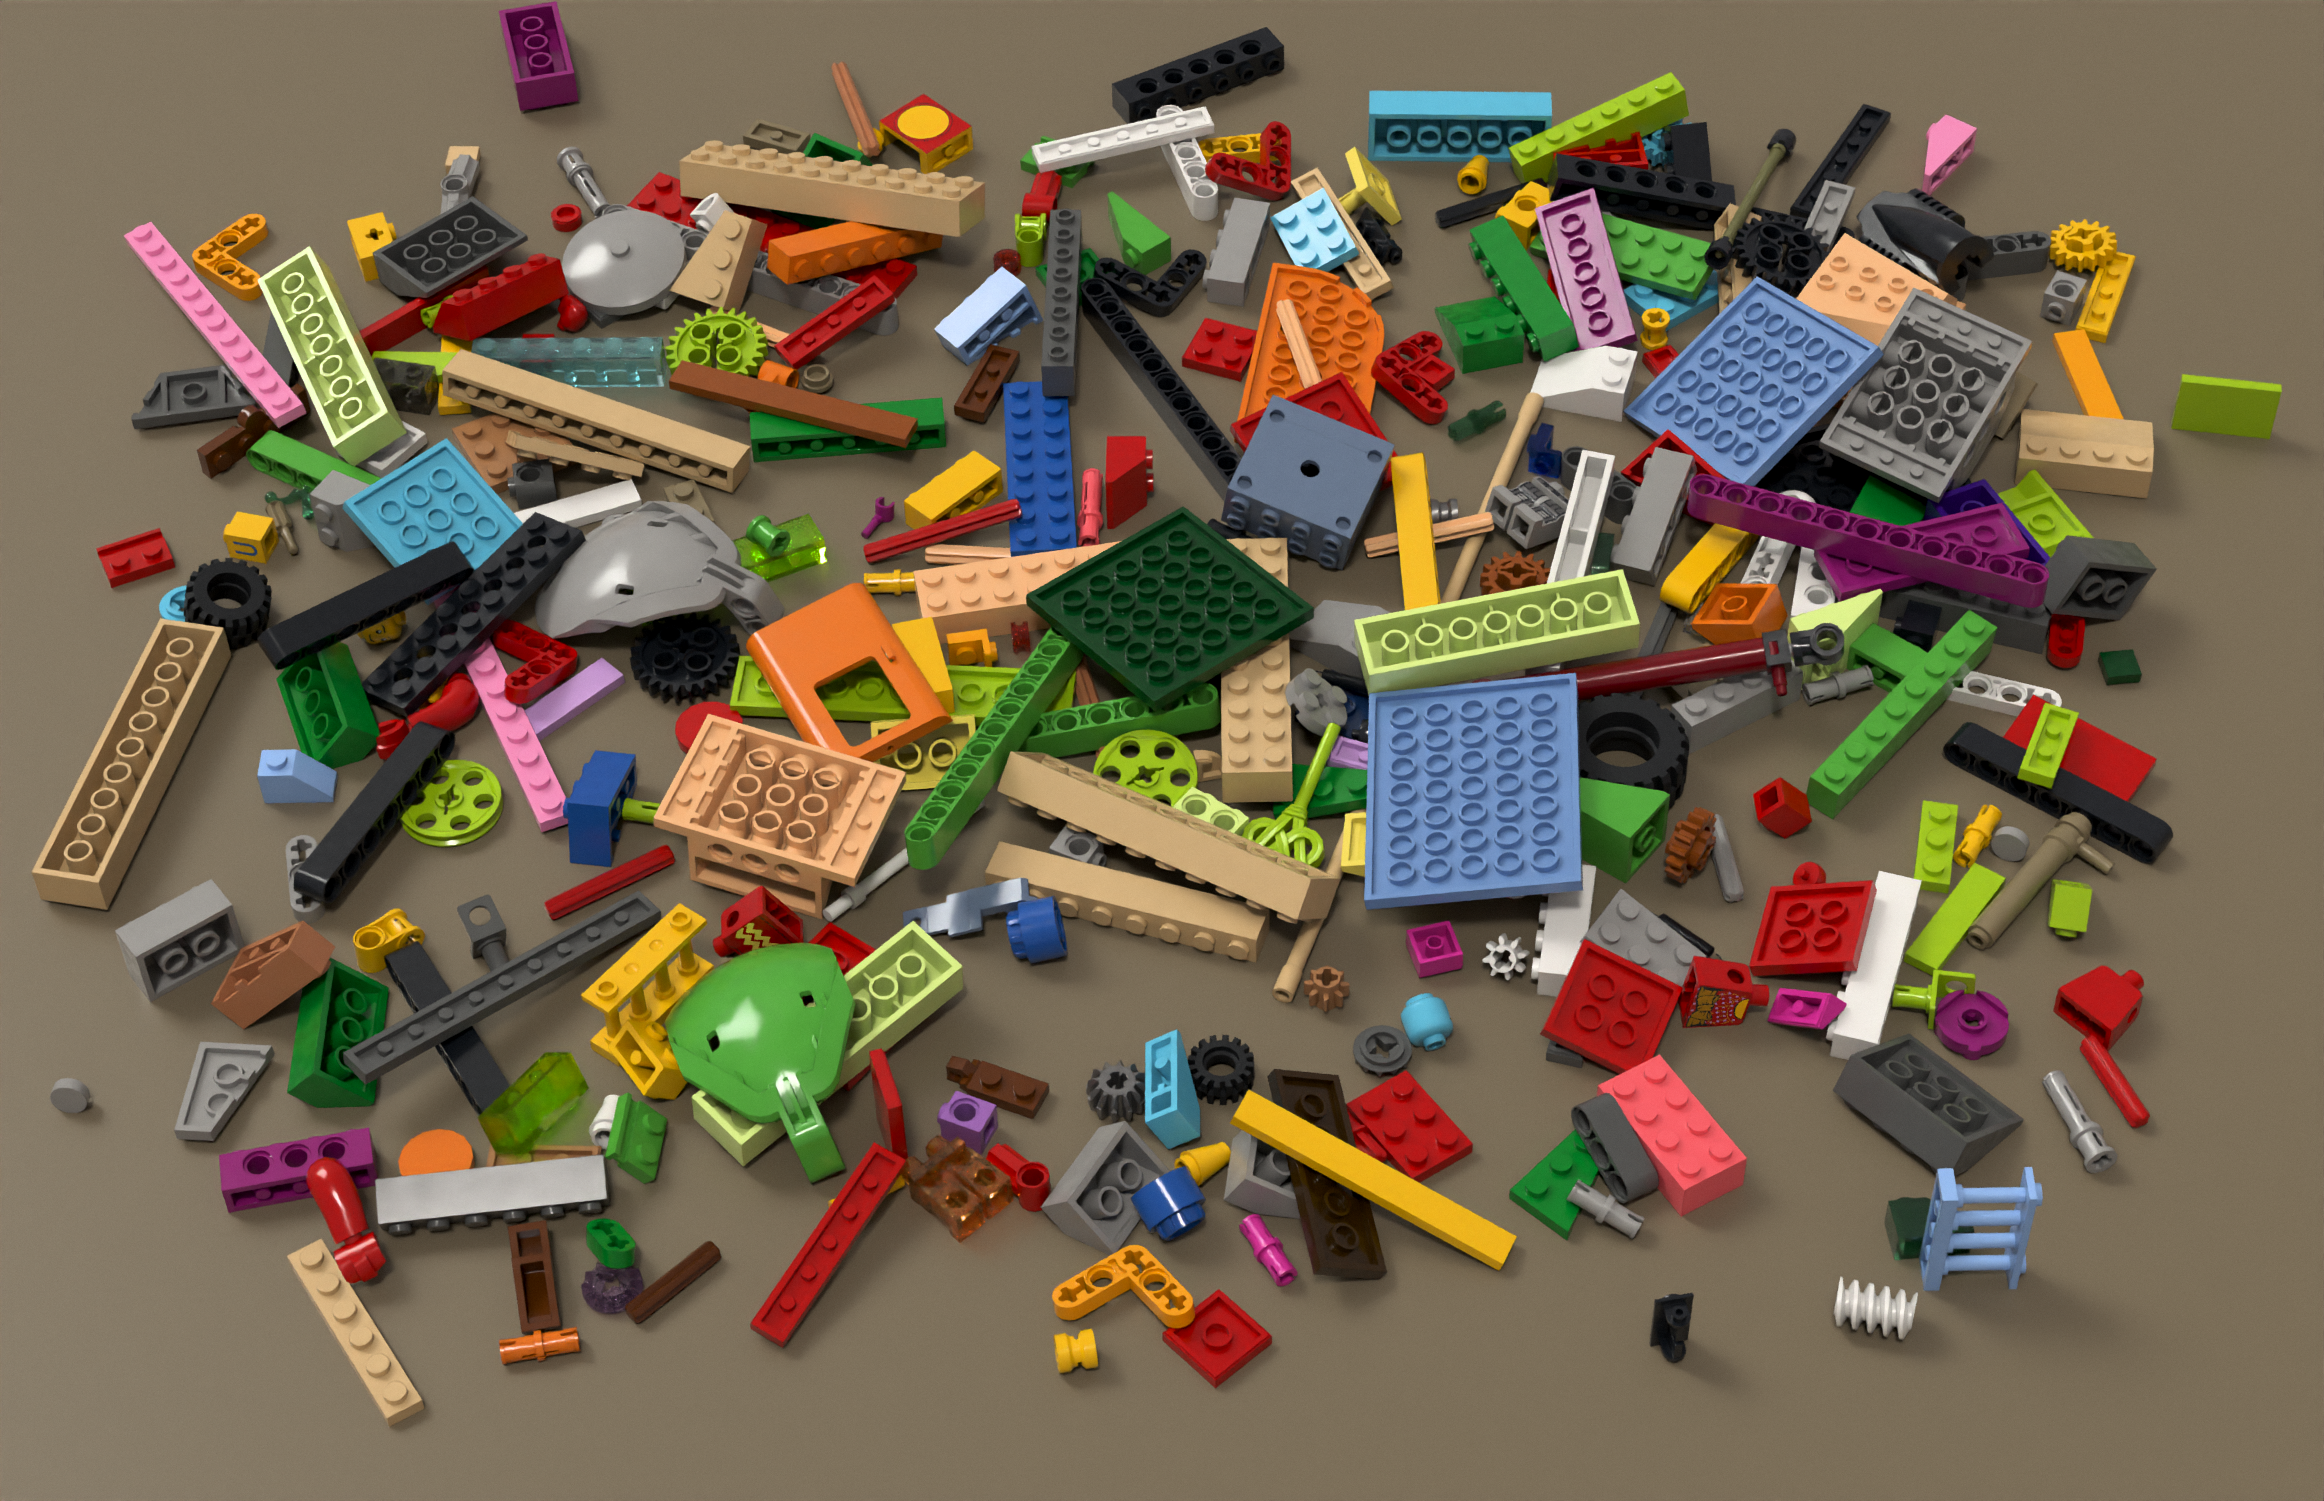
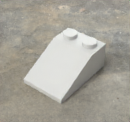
M1602 346L1564 353L1545 362L1542 359L1531 392L1538 393L1543 397L1544 404L1542 407L1622 422L1623 411L1626 409L1635 381L1638 351Z

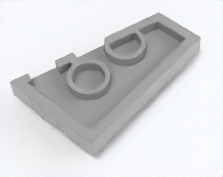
M200 1042L174 1129L177 1139L214 1141L275 1055L272 1045Z

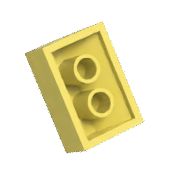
M975 714L952 715V722L873 763L906 772V782L902 790L935 788L976 732ZM908 719L871 721V737L873 738Z

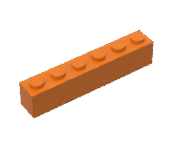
M849 221L769 240L767 269L789 285L942 247L943 235Z

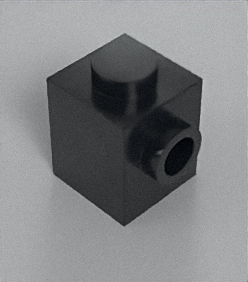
M1909 600L1904 617L1897 616L1893 634L1928 653L1935 643L1942 607Z

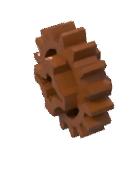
M1517 551L1514 557H1510L1507 552H1503V559L1500 560L1493 556L1491 558V565L1484 564L1483 573L1480 575L1481 595L1547 584L1551 568H1544L1545 561L1543 559L1536 562L1533 561L1534 554H1529L1525 558L1522 557L1520 551Z
M1695 807L1693 812H1689L1686 821L1680 820L1675 825V830L1665 848V853L1669 855L1665 863H1667V866L1664 870L1667 873V877L1680 883H1686L1688 877L1692 878L1695 869L1702 870L1704 868L1707 858L1716 843V837L1712 836L1715 831L1713 826L1717 820L1714 817V813L1701 807Z

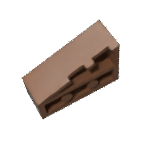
M300 921L240 949L211 1005L244 1030L315 978L321 977L330 967L331 961L329 958L335 946L305 921Z

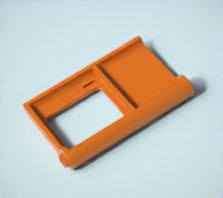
M862 583L849 584L756 631L747 640V651L803 742L874 762L953 721L880 607ZM874 660L911 716L899 725L858 746L852 747L845 740L815 690Z

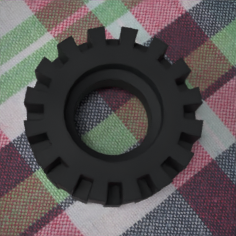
M1216 1035L1210 1036V1043L1202 1039L1199 1041V1048L1193 1046L1191 1055L1188 1056V1064L1195 1091H1197V1097L1200 1100L1207 1096V1103L1213 1105L1215 1099H1220V1105H1226V1099L1230 1098L1232 1103L1239 1102V1095L1244 1098L1248 1089L1252 1090L1254 1055L1253 1052H1249V1046L1246 1043L1241 1046V1039L1235 1037L1232 1042H1229V1035H1222V1040L1217 1041ZM1217 1064H1225L1233 1067L1235 1071L1228 1075L1218 1076L1209 1073L1207 1069Z

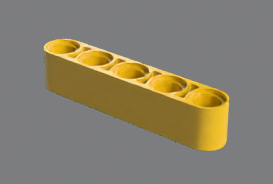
M1715 523L1668 575L1660 591V601L1692 614L1711 593L1715 585L1722 581L1751 548L1759 535Z

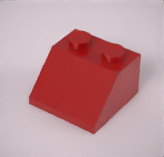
M1107 436L1105 478L1107 529H1115L1147 506V493L1154 492V474L1147 473V469H1153V449L1147 450L1146 436Z

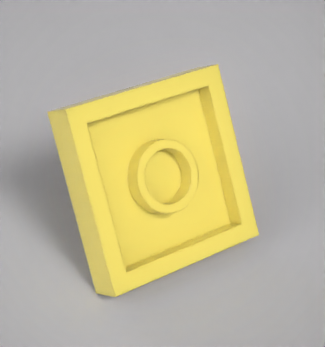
M1356 147L1346 152L1345 155L1356 188L1343 197L1338 198L1347 214L1350 215L1357 208L1368 202L1391 226L1402 220L1388 179Z

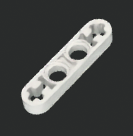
M1971 671L1961 683L1962 688L1955 687L1951 695L1946 699L2017 717L2026 706V700H2030L2033 694L2055 706L2061 707L2062 704L2060 695L2053 690ZM1971 686H1980L1984 688L1986 692L1982 694H1975L1971 692L1968 688ZM2005 694H2014L2017 697H2019L2020 700L2016 702L2006 701L2002 696Z

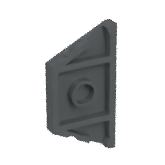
M225 365L160 373L154 382V387L143 398L144 407L139 414L133 413L131 420L134 429L238 416L246 406H257L253 397L249 398L246 395L240 382L232 378V374Z

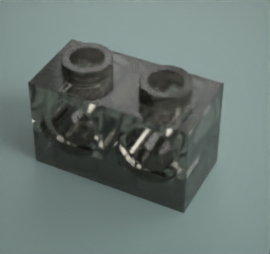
M375 357L373 362L396 411L430 415L439 395V384L435 366Z

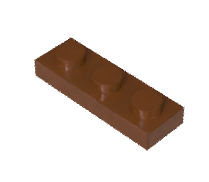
M992 344L989 345L954 405L956 416L985 422L1003 391V384L1008 382L1020 361L1019 351Z

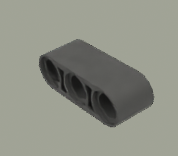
M1579 446L1569 447L1562 454L1560 480L1563 486L1572 491L1582 450H1587ZM1615 469L1604 516L1614 523L1622 524L1624 517L1631 514L1633 508L1632 497L1637 486Z
M1610 1093L1601 1094L1572 1108V1122L1610 1191L1619 1202L1626 1203L1657 1189L1659 1179L1656 1169L1618 1102Z

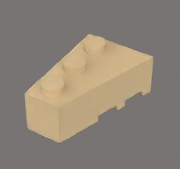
M725 210L669 291L719 308L723 307V309L728 311L735 308L736 313L739 314L767 224Z

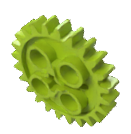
M723 307L718 309L717 314H713L708 308L706 316L703 317L696 312L694 313L695 320L693 322L684 319L685 328L675 327L676 336H669L668 338L670 345L666 346L665 349L667 352L666 361L671 375H673L682 360L716 368L714 358H717V369L748 377L750 374L758 376V366H762L765 362L764 357L769 356L767 349L768 341L762 325L757 324L755 317L748 319L747 312L745 311L737 316L735 308H732L728 314L724 313ZM717 333H718V338H719L720 344H718V343H717V340H716V338H717Z

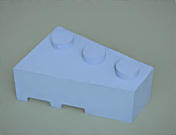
M1001 267L993 275L989 276L974 293L966 297L963 303L949 316L945 317L934 330L943 347L968 366L983 357L990 344L998 346L997 342L1007 336L1015 338L1020 335V329L1033 322L1037 325L1044 320L1027 286L1005 268Z

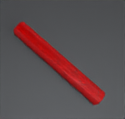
M662 845L544 902L546 913L552 920L560 918L675 862L674 854L668 845Z

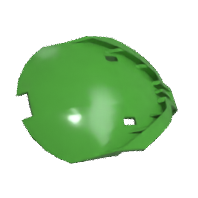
M810 943L772 945L739 955L707 973L680 997L665 1021L669 1042L684 1080L752 1122L761 1124L777 1123L782 1119L811 1183L846 1168L817 1104L824 1102V1099L834 1092L840 1081L847 1039L856 1005L833 950L822 945ZM812 995L816 1006L806 1007L802 997ZM716 1035L718 1036L720 1046L713 1051L710 1039Z

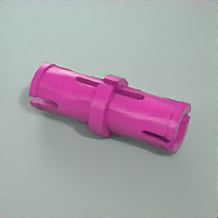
M1259 1214L1247 1216L1243 1219V1224L1239 1225V1229L1252 1245L1254 1257L1259 1263H1263L1277 1286L1288 1285L1294 1280L1293 1276H1297L1298 1272L1283 1251V1244L1278 1237H1273Z

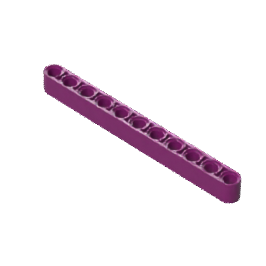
M1701 474L1690 480L1687 509L1695 518L2022 607L2035 608L2042 605L2045 601L2049 571L2040 563L1712 475Z

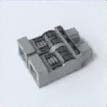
M1541 476L1534 477L1532 482L1525 481L1516 488L1509 490L1503 485L1493 487L1485 512H1490L1495 524L1503 530L1507 529V534L1525 549L1560 536L1569 499L1564 496L1563 487L1556 481L1548 483ZM1499 513H1505L1504 518ZM1521 531H1527L1526 536Z

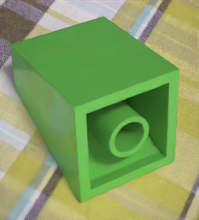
M1580 777L1582 860L1626 884L1665 841L1670 794L1659 790Z

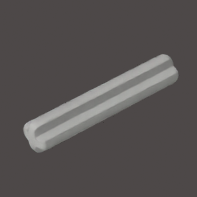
M1715 814L1714 817L1717 820L1713 826L1715 831L1712 836L1716 837V843L1711 850L1724 899L1729 903L1739 902L1743 899V885L1723 818L1719 814Z

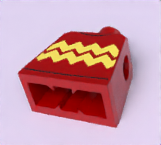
M760 886L723 911L721 915V935L713 939V947L720 957H726L734 952L742 955L752 950L772 945L804 943L803 920L764 886Z

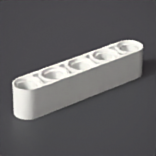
M1165 105L1157 110L1156 117L1182 112V110L1175 105ZM1191 138L1160 145L1192 216L1201 221L1214 219L1218 215V186L1205 173L1207 162L1196 139Z

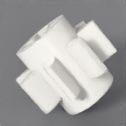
M1502 933L1499 936V945L1494 941H1489L1486 944L1487 949L1491 953L1483 958L1482 962L1490 963L1493 968L1491 976L1498 972L1504 973L1506 980H1509L1513 977V968L1521 973L1526 969V966L1520 961L1530 953L1527 950H1522L1519 945L1521 937L1512 941L1508 940L1506 933ZM1505 950L1511 953L1507 963L1501 960L1503 957L1502 952Z

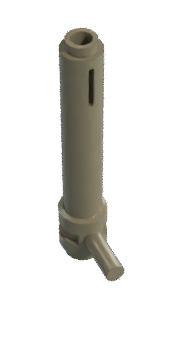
M2077 812L2064 815L2056 822L2054 828L2048 831L2042 839V845L1969 927L1967 938L1972 946L1977 949L1991 947L2063 863L2071 861L2076 854L2106 875L2111 871L2115 863L2087 844L2090 832L2092 831V825L2084 815Z

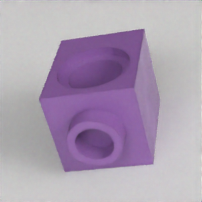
M955 1091L949 1103L945 1102L938 1113L937 1122L940 1124L941 1139L982 1155L998 1128L996 1105Z

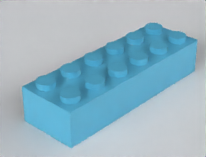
M1369 91L1368 160L1469 162L1474 156L1483 155L1489 162H1511L1509 147L1551 128V92Z

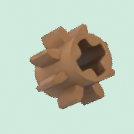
M1326 965L1325 967L1310 971V980L1304 981V994L1309 995L1310 1006L1315 1005L1317 1008L1327 1012L1337 1006L1343 1007V997L1349 996V983L1344 982L1343 970L1338 972L1335 968Z

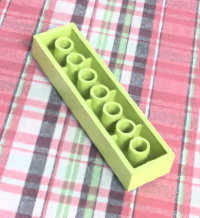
M309 246L259 278L258 283L329 439L339 454L350 465L356 466L406 434L404 425L329 267Z
M1623 569L1354 620L1355 647L1368 695L1369 693L1434 687L1638 648L1640 622Z
M914 921L910 922L844 975L856 1005L847 1039L840 1081L832 1094L870 1064L869 1051L880 1048L884 1052L887 1051L963 989V966ZM814 1000L806 1005V1007L816 1006ZM699 1090L691 1097L694 1119L743 1167L787 1132L782 1119L777 1123L761 1124L752 1122L702 1090Z

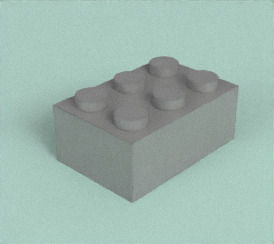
M212 879L193 887L186 893L115 930L129 975L150 1002L236 956L240 949L244 947L233 906Z

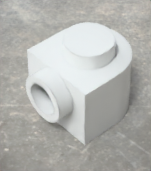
M713 193L702 200L690 216L696 222L698 230L710 233L725 210L734 212L718 193Z

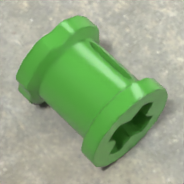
M765 515L754 518L746 531V538L752 543L762 545L767 554L772 557L781 555L787 549L791 539L788 531L776 528Z

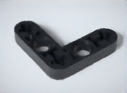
M1185 250L1160 279L1155 281L1116 259L1105 257L1096 262L1093 278L1104 279L1118 297L1157 317H1166L1176 309L1203 277L1207 261L1204 254L1200 251ZM1192 265V266L1189 268V271L1187 272V271H1186V266ZM1173 279L1180 280L1184 285L1175 287L1169 281ZM1131 283L1137 284L1142 289L1133 291L1127 288V285Z

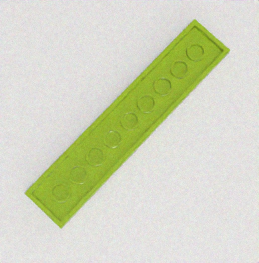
M739 656L730 710H737L740 715L788 717L752 657ZM868 662L815 690L834 720L880 721L909 719L911 716L877 662ZM946 665L953 688L955 712L949 713V715L975 714V725L980 726L1021 668ZM1073 671L1045 713L1073 707L1076 671Z

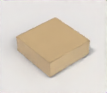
M450 146L445 163L446 174H449L453 160L457 159L460 154L470 155L474 160L479 161L481 156L480 147Z

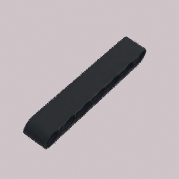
M456 542L446 543L270 627L258 637L257 643L274 668L282 670L464 582L473 574L474 568Z
M423 721L418 722L298 869L293 884L296 893L327 904L332 903L449 758L456 741L453 731Z
M1972 722L1962 724L1943 747L1946 759L1954 766L2057 819L2071 812L2084 815L2092 825L2091 837L2140 862H2154L2173 838L2172 828L2161 818L2061 767L2058 770L2052 789L2018 779L2019 769L2027 750Z
M418 941L384 956L385 965L391 978L413 1013L451 994ZM473 1026L434 1046L489 1133L524 1117L523 1109L515 1092Z

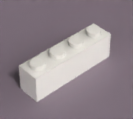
M1582 865V891L1542 894V896L1548 897V903L1541 902L1539 923L1545 924L1544 930H1537L1535 951L1541 952V957H1533L1531 979L1538 980V995L1557 997L1579 949L1580 940L1589 930L1596 866Z

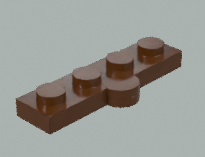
M298 383L290 388L303 403L306 414L280 428L274 424L262 408L258 409L254 405L243 408L237 418V423L240 427L232 426L197 449L202 472L212 479L245 457L246 452L266 432L272 430L281 433L311 413L306 389Z

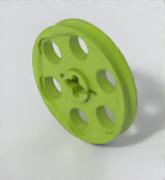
M1147 729L1122 734L1104 747L1094 765L1093 774L1102 777L1107 771H1116L1121 777L1115 783L1154 800L1165 799L1171 804V807L1192 786L1196 789L1198 786L1197 765L1192 753L1179 739L1162 731ZM1128 745L1136 746L1140 750L1139 754L1133 758H1126L1120 752L1122 748ZM1161 747H1169L1175 753L1169 759H1160L1155 755V752ZM1182 773L1187 775L1190 781L1185 786H1175L1170 781L1176 774ZM1145 774L1146 777H1151V782L1146 783L1144 780H1140V775Z
M446 760L433 778L446 776L448 779L441 784L431 783V779L418 795V797H422L425 800L421 804L410 805L400 818L401 825L407 834L421 843L437 847L466 844L486 834L499 820L503 811L501 786L493 772L483 765L467 760ZM471 778L482 779L479 784L474 786L465 784ZM482 801L493 802V804L486 809H479L476 807V805ZM426 820L436 822L427 829L418 827L421 822ZM460 822L470 824L464 830L452 829L455 824Z

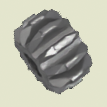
M1121 1059L1117 1066H1111L1105 1061L1103 1070L1093 1069L1091 1079L1086 1084V1094L1088 1095L1090 1109L1097 1111L1100 1120L1111 1116L1113 1123H1116L1120 1117H1124L1130 1122L1133 1117L1132 1113L1142 1114L1144 1109L1145 1073L1138 1072L1135 1063L1124 1067Z

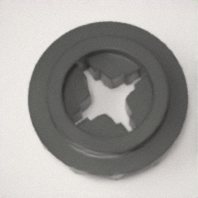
M1379 1025L1367 1028L1354 1041L1353 1053L1355 1063L1361 1064L1365 1073L1369 1071L1376 1072L1379 1078L1386 1072H1390L1395 1076L1398 1069L1407 1068L1408 1061L1412 1057L1411 1042L1402 1031L1391 1026ZM1376 1044L1384 1052L1389 1051L1388 1058L1383 1057L1380 1053L1376 1054Z

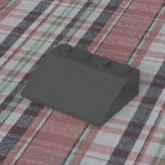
M472 196L373 252V257L380 282L395 294L428 298L528 241V237L521 230Z
M1911 1034L1903 1035L1852 1054L1833 1089L1835 1093L1843 1098L1847 1106L1859 1110L1871 1119L1872 1124L1876 1128L1888 1132L1901 1142V1146L1906 1151L1918 1155L1927 1162L1935 1173L1940 1168H1953L1954 1176L1969 1170L2021 1126L2024 1120Z

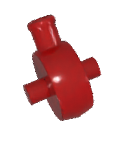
M1814 862L1801 864L1793 875L1794 885L1826 883L1825 870L1821 865Z

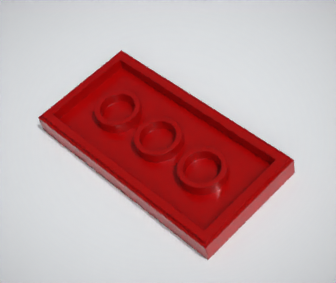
M2033 694L2003 738L2027 750L2044 704L2051 703ZM2078 718L2060 767L2130 802L2156 765L2157 758Z

